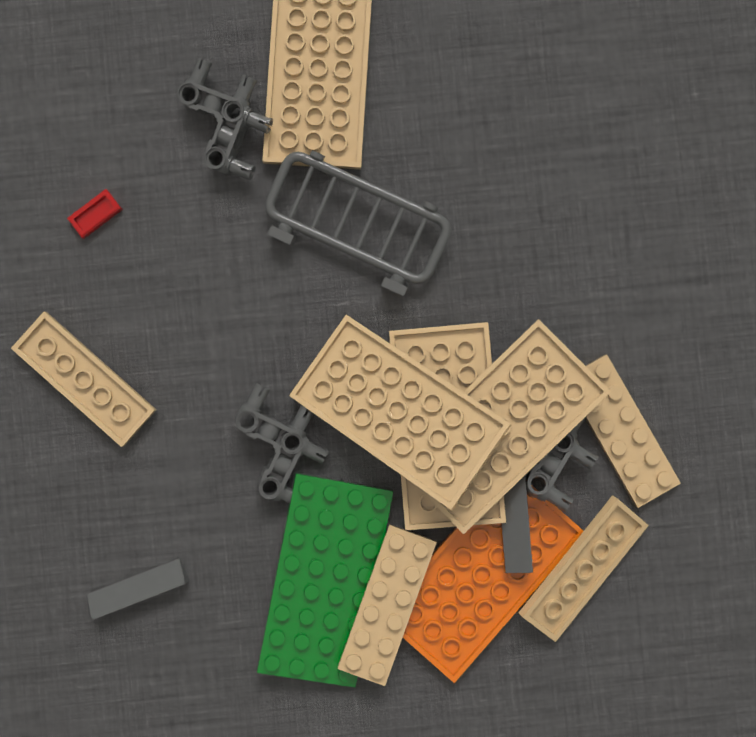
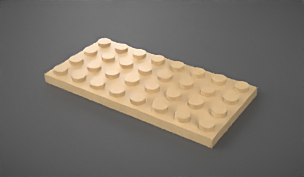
M273 0L265 115L268 118H273V125L265 124L271 130L268 134L264 133V164L281 165L285 157L290 153L299 151L310 155L313 150L325 156L324 162L337 168L361 170L372 0ZM295 162L292 164L295 166H309L302 162Z
M345 315L289 395L452 511L511 427L509 422L348 315Z
M538 319L464 391L465 394L509 422L511 427L453 511L425 491L423 492L465 534L611 391Z
M488 322L389 331L391 345L462 392L492 365ZM401 475L405 530L456 527L418 486ZM504 496L474 525L506 523Z

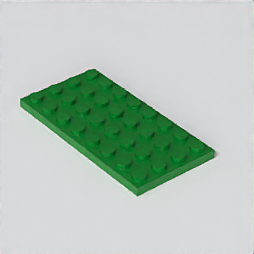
M295 473L257 673L356 687L358 676L337 668L385 537L393 496L392 490Z

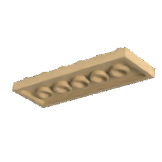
M44 311L11 348L121 447H124L157 410L48 312Z
M603 355L586 365L611 393L585 419L635 507L639 508L681 483L608 355Z
M612 495L519 611V614L556 642L649 525Z
M389 524L337 669L383 686L386 685L436 546V541Z

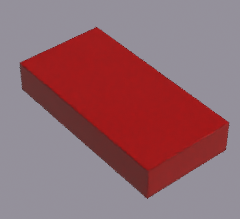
M105 189L67 219L81 238L85 239L123 209L109 190Z

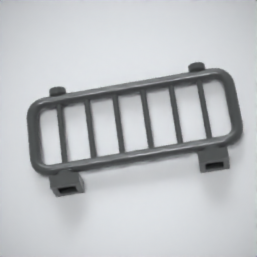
M313 150L310 155L298 151L290 153L285 157L265 202L266 213L272 220L279 223V226L276 228L271 225L267 235L293 246L297 237L291 233L295 230L392 274L390 279L384 278L381 286L402 296H405L408 289L404 285L405 281L421 284L431 278L451 234L450 223L447 218L437 213V206L428 202H424V205L421 206L324 162L325 156ZM302 162L309 165L310 168L289 216H286L275 209V202L292 164ZM314 169H317L333 177L310 227L293 219L311 175ZM340 179L355 186V189L332 237L315 228L336 180ZM362 189L378 198L356 247L339 240L338 237L359 190ZM384 199L399 206L400 210L377 257L360 248L380 203ZM406 209L423 217L402 266L399 267L383 260V257ZM427 220H430L441 227V234L424 271L420 274H414L405 269Z

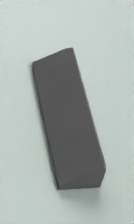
M524 476L504 495L506 523H501L505 573H533L526 478Z
M178 558L88 593L87 598L92 620L186 584L189 580L181 559Z

